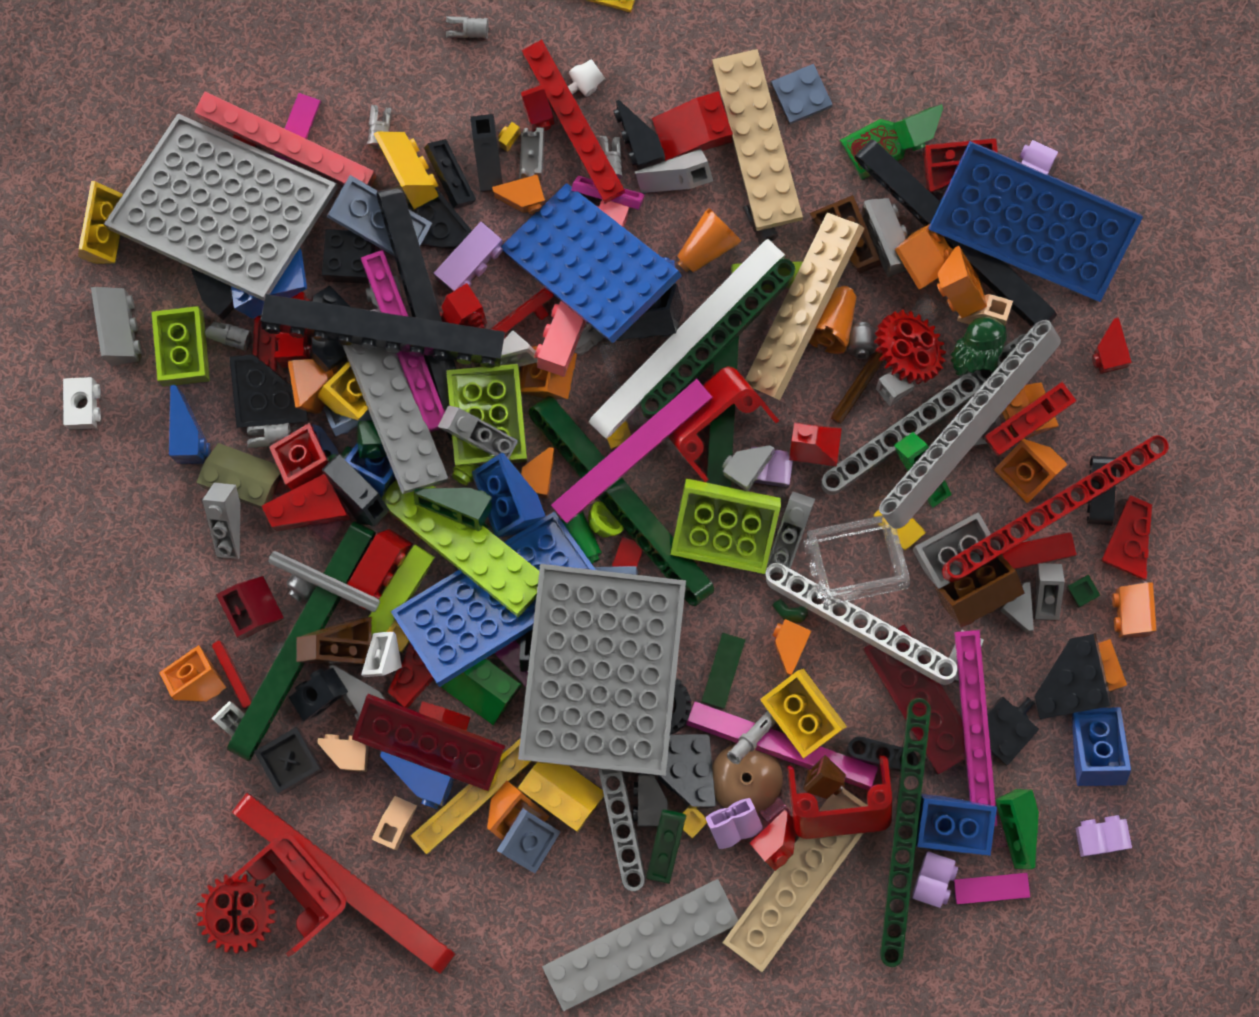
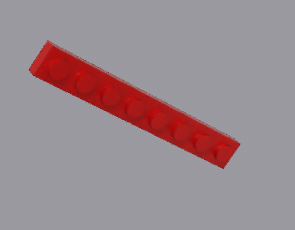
M543 40L523 49L524 57L539 84L543 85L548 101L604 203L606 204L625 194V189Z

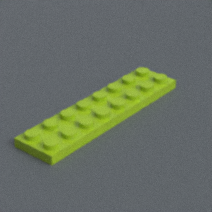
M395 480L382 497V500L390 510L389 513L515 616L519 617L536 599L539 570L484 526H482L480 531H477L415 505L414 491L402 494L399 484Z

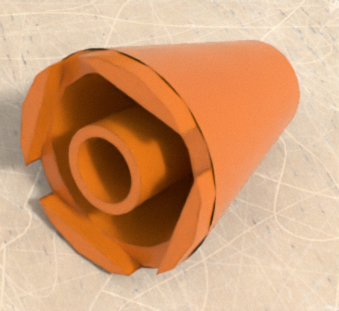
M708 208L678 253L677 257L680 260L677 263L685 272L691 270L694 273L739 245L742 240Z
M848 286L835 288L809 340L812 346L817 348L818 344L827 347L825 352L833 354L845 352L849 344L857 299L853 289Z

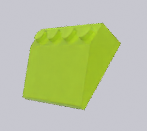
M518 364L500 365V367L495 366L494 368L477 367L446 370L450 406L461 408L518 440L509 460L511 463L528 462ZM452 435L455 466L483 465L495 457Z
M686 478L670 555L765 574L781 508V498Z

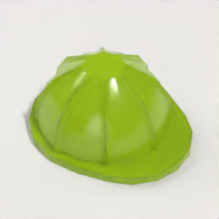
M596 501L591 505L588 520L589 526L594 533L601 537L619 535L624 530V527L601 501Z

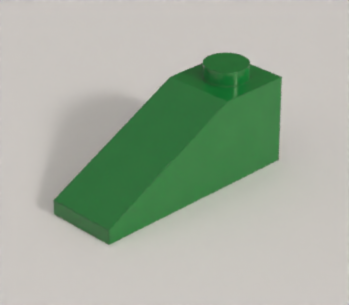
M914 432L894 445L907 471L912 468L929 448L928 444ZM945 480L927 499L932 508L952 495Z
M1015 789L995 799L1014 868L1034 869L1039 811L1032 789Z

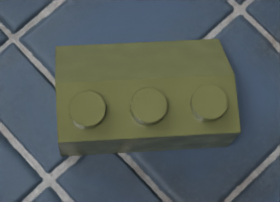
M218 443L205 460L196 483L207 490L211 488L213 483L236 485L240 502L263 510L262 505L270 502L281 478V473L275 463Z

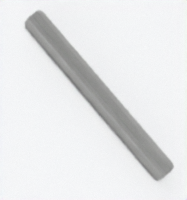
M273 551L269 557L270 564L372 612H375L380 604L379 599L281 553Z

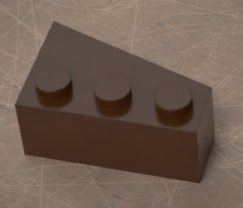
M853 195L809 213L819 228L827 213L863 226L865 229L849 262L859 274L882 265Z
M372 616L348 620L297 637V662L348 667L363 666L371 643Z

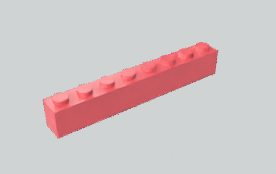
M205 91L195 110V114L200 119L343 186L350 175L372 187L375 181L376 174L373 170Z
M602 199L600 206L597 207L622 227H625L629 207L613 201L605 204ZM560 301V304L554 305L551 314L553 321L551 325L547 324L543 333L545 340L543 345H538L535 358H538L537 368L564 377L586 321Z

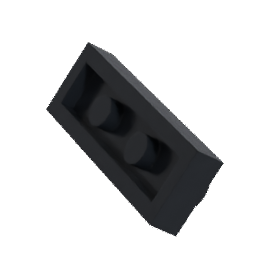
M447 140L427 143L424 150L453 208L473 204L476 198Z

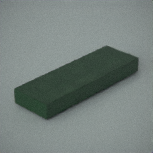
M722 633L701 701L702 703L725 709L746 639Z
M662 809L646 879L670 884L686 814Z

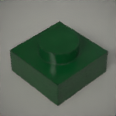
M1089 574L1066 587L1078 608L1101 596Z

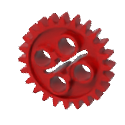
M901 310L899 313L894 311L891 315L886 316L877 326L879 329L875 332V335L878 338L874 340V343L880 346L875 351L882 353L883 356L879 360L887 362L885 369L891 367L893 369V376L898 373L901 381L907 377L909 384L914 380L916 384H920L922 381L926 383L933 379L943 369L942 364L946 360L942 356L946 354V351L940 348L944 345V342L938 341L941 334H934L935 326L929 327L928 319L921 321L920 314L914 317L912 311L906 314L904 310Z
M225 874L223 883L216 878V887L207 885L210 893H201L205 903H197L199 907L203 908V911L196 913V916L203 917V920L197 923V925L205 926L206 929L202 931V935H211L208 938V943L217 941L216 949L225 945L224 951L229 952L233 946L234 952L239 953L242 946L243 950L248 952L249 944L255 948L258 947L257 939L266 941L263 935L264 932L272 933L268 924L276 923V921L271 919L270 915L277 913V911L270 909V906L276 903V901L267 899L272 892H263L265 883L257 886L256 879L253 878L248 882L249 876L244 874L241 880L238 877L227 886L225 882L230 877ZM235 891H238L237 909L242 911V915L237 916L238 935H235L236 917L231 916V911L236 909ZM248 893L254 897V903L250 907H246L243 904V898ZM223 894L228 895L230 903L226 908H222L219 905V898ZM247 918H251L255 924L251 932L245 931L243 923ZM223 919H227L230 923V929L226 933L221 932L219 929V923Z

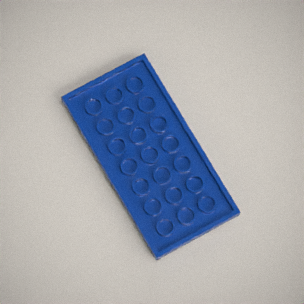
M969 141L929 225V230L1101 302L1143 216Z
M566 183L501 248H503V252L611 343H614L682 275L679 270L578 191H571L572 187Z
M555 511L504 542L538 570H540V564L596 570ZM458 570L395 608L391 613L440 687L533 630L536 599L517 617L463 572Z

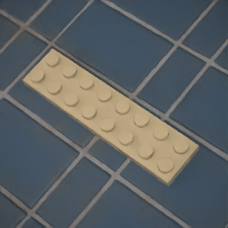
M758 49L712 59L724 109L733 133L732 139L756 230L759 231L802 221L801 208Z
M830 213L826 214L745 379L753 389L775 399H781L865 229L863 226Z
M843 788L838 795L832 794L819 811L868 805ZM863 833L813 839L799 837L795 842L793 855L786 864L773 872L722 943L763 972Z

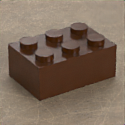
M1002 555L957 582H951L940 589L933 584L942 606L961 628L972 624L975 620L994 612L997 608L1025 594L1016 570Z

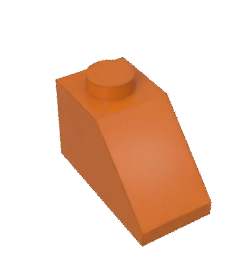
M538 175L492 187L496 199L523 213L535 214L545 205Z
M551 447L523 466L521 475L538 494V497L541 498L549 497L555 450Z
M785 619L783 624H777L772 636L776 637L775 647L785 673L790 677L811 634V630Z

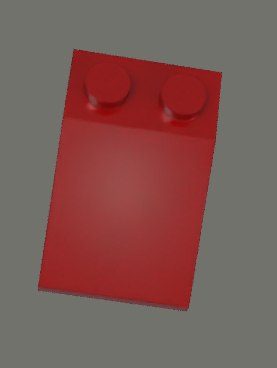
M719 91L694 98L652 118L656 134L659 137L665 154V161L699 149L704 151L732 142L733 133Z

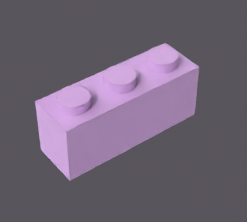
M480 222L434 272L435 279L450 292L455 291L466 283L471 286L472 283L470 281L476 275L479 277L484 273L491 258L496 259L502 253V239Z

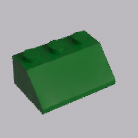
M484 659L440 687L494 726L522 686L487 659Z

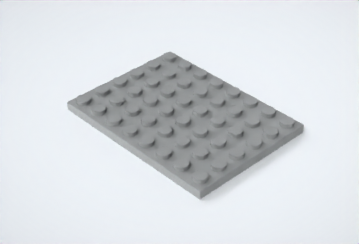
M177 114L104 225L110 231L265 301V295H270L336 192L337 185L278 157Z
M540 564L518 760L666 776L686 580Z

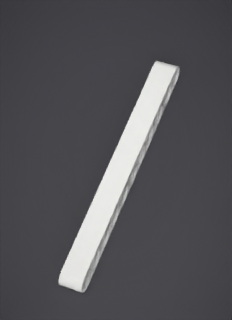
M769 239L765 240L677 329L676 334H672L590 418L589 423L606 439L610 437L641 405L644 396L777 261L784 259L786 255Z

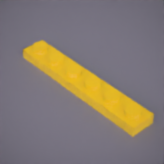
M520 739L502 754L489 791L468 784L411 835L412 839L426 854H429L493 797L506 780L508 782L511 781L532 762L518 760Z

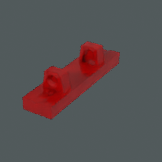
M544 287L495 324L490 330L506 333L532 312L535 313L539 320H543L549 314L542 304L552 298L554 294Z
M1061 382L985 435L984 439L997 457H999L1073 405L1077 400L1065 384ZM1010 426L1013 428V430L1016 432L1018 436L1012 435L1010 431Z

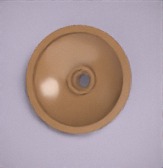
M733 744L724 749L716 757L712 765L715 798L724 808H728L739 800L750 798L757 814L761 813L776 801L781 792L783 775L780 764L776 757L758 750L749 751L739 764H734L727 757V753L736 745ZM745 773L750 774L751 781L744 782L742 775Z

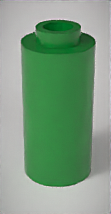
M584 512L579 513L568 524L561 519L591 564L599 561L598 556L602 552Z

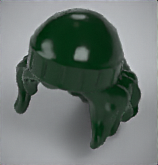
M979 317L969 324L964 337L957 341L954 351L951 353L953 357L951 362L953 363L956 375L963 376L964 374L974 373L981 369L990 370L993 373L998 368V358L1007 340L1006 327L1003 323L992 317Z

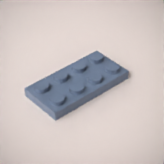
M350 175L327 217L394 256L379 208L377 190ZM409 210L420 246L432 223Z

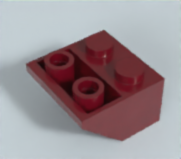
M264 576L237 583L216 594L236 637L240 640H244L285 619Z

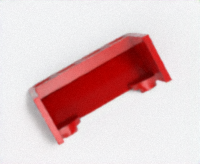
M731 366L723 367L702 384L713 398L668 437L704 482L709 479L694 461L702 454L704 449L703 442L697 433L734 403L740 411L751 413L761 406L775 423L779 422V419L739 371Z
M879 756L882 784L874 785L868 790V806L827 811L818 810V802L812 794L796 792L794 768L787 766L793 826L796 834L803 839H813L886 830L892 822V791L888 758Z
M282 834L275 838L225 882L229 886L245 871L256 880H264L274 873L304 907L305 910L296 919V928L303 938L285 953L288 957L295 954L338 916L346 905L344 895L296 839L288 834Z

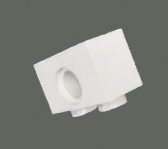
M92 377L63 379L64 426L68 429L97 428V422L101 420V411L97 407V398L101 396L100 385ZM87 399V405L84 408H78L79 401Z

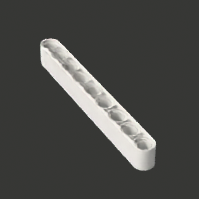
M773 563L767 568L766 582L771 589L940 684L948 685L955 680L957 666L950 658L780 563ZM774 572H779L783 575V578L779 581H774L770 576ZM794 584H801L804 586V589L796 593L791 590V587ZM820 595L824 597L825 601L817 605L812 602L813 597ZM841 607L846 610V613L843 616H836L833 610ZM858 619H863L867 622V625L864 628H857L854 622ZM878 631H885L888 634V638L878 640L875 634ZM899 643H906L910 649L906 652H900L896 646ZM920 655H927L931 661L928 664H921L917 658ZM949 667L952 670V674L950 676H942L939 669Z

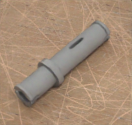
M769 711L746 734H742L738 739L739 742L727 753V757L732 763L739 764L749 751H754L757 743L776 723Z

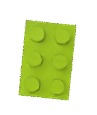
M200 307L153 311L152 323L158 382L163 387L209 382L204 313Z

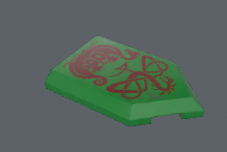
M879 119L840 140L862 180L871 175L858 164L854 156L871 139L879 143L897 161L904 158L906 149L902 150L893 126L894 122Z

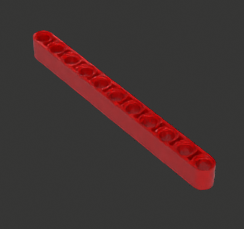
M1155 435L951 558L942 568L943 577L949 582H957L1160 459L1169 449L1168 441L1160 435ZM1151 444L1158 446L1159 453L1151 450ZM1131 455L1139 459V465L1132 463ZM1111 467L1119 470L1120 477L1112 475ZM1091 479L1099 482L1100 489L1092 487ZM1072 491L1080 495V502L1072 499ZM1052 503L1060 507V514L1052 511ZM1031 516H1037L1040 519V526H1036L1031 522ZM1011 528H1016L1020 531V538H1015L1011 535ZM991 540H996L999 542V551L994 550L991 547ZM971 552H975L980 556V563H975L971 560ZM951 564H955L959 567V575H954L951 573Z
M249 793L244 795L232 811L235 816L270 843L282 834L294 837L344 895L347 903L436 972L441 974L456 955L451 949L446 948L447 946L431 934H428L425 929L411 918L409 919L402 911L389 904V901L373 889H370L367 884L354 874H351L349 870L336 860L331 859V856L318 846L313 845L309 839L297 830H294L291 825L278 815H275L274 812L260 801L255 800L256 798Z

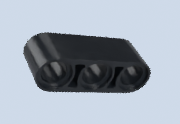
M1091 456L1090 466H1092V470H1089V475L1110 463L1116 457ZM1111 467V473L1116 477L1117 468ZM1091 479L1092 487L1100 489L1099 482ZM1116 486L1088 502L1087 513H1089V516H1087V524L1112 526Z
M859 736L849 742L847 752L851 758L880 766V760L876 757V751L883 748L889 754V769L900 772V756L902 755L903 747ZM856 742L862 743L865 747V752L861 755L855 754L852 750V745ZM914 751L910 752L908 756L912 759V765L918 763V757Z

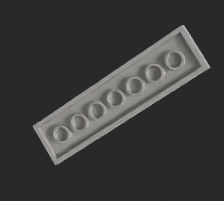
M379 308L370 310V311L381 312ZM358 344L343 345L402 494L415 491L418 488H426L446 482L448 480L447 473L430 431L422 418L419 407L415 403L397 353H391L384 348L377 347L375 349H366Z
M716 879L542 966L562 1010L565 1011L735 926L738 918L719 880Z

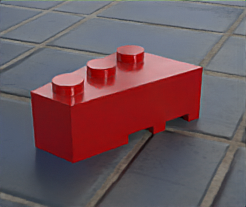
M996 138L971 141L998 153ZM969 141L925 145L923 148L926 189L930 193L949 186Z
M468 283L446 296L441 307L444 312L443 314L440 312L442 322L485 329L484 325L487 324L483 307Z
M300 292L299 294L291 297L294 299L311 301L310 299H307L304 292ZM282 332L275 334V340H278V351H275V359L282 368L289 367L288 361L312 359L310 357L311 345H309V337L295 338L288 333Z
M325 474L262 505L271 527L276 531L351 520L338 493Z
M391 529L376 534L347 585L380 599L382 596L380 593L392 580L394 572L404 561L413 543Z

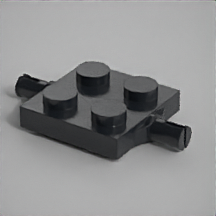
M1001 697L987 713L991 755L997 757L1005 765L1010 764L1039 730L1026 715L1031 707L1035 705V702L1031 701L1029 697L1019 707L1012 705L1006 698Z

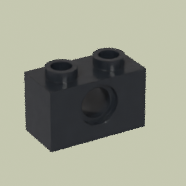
M322 668L316 670L310 675L311 680L298 684L295 687L296 692L289 696L303 722L317 717L348 693L334 668L325 671Z

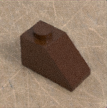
M824 755L808 770L803 789L810 794L828 799L832 794L836 796L843 790L846 774Z

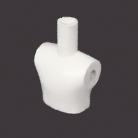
M591 59L582 65L575 66L569 71L573 83L568 88L572 94L580 90L587 97L596 91L597 86L605 80V77Z

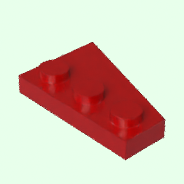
M1132 495L1128 496L1101 559V562L1144 581L1147 580L1152 504Z
M409 643L406 650L407 653L402 662V668L397 670L388 689V693L405 708H408L434 679L411 643Z

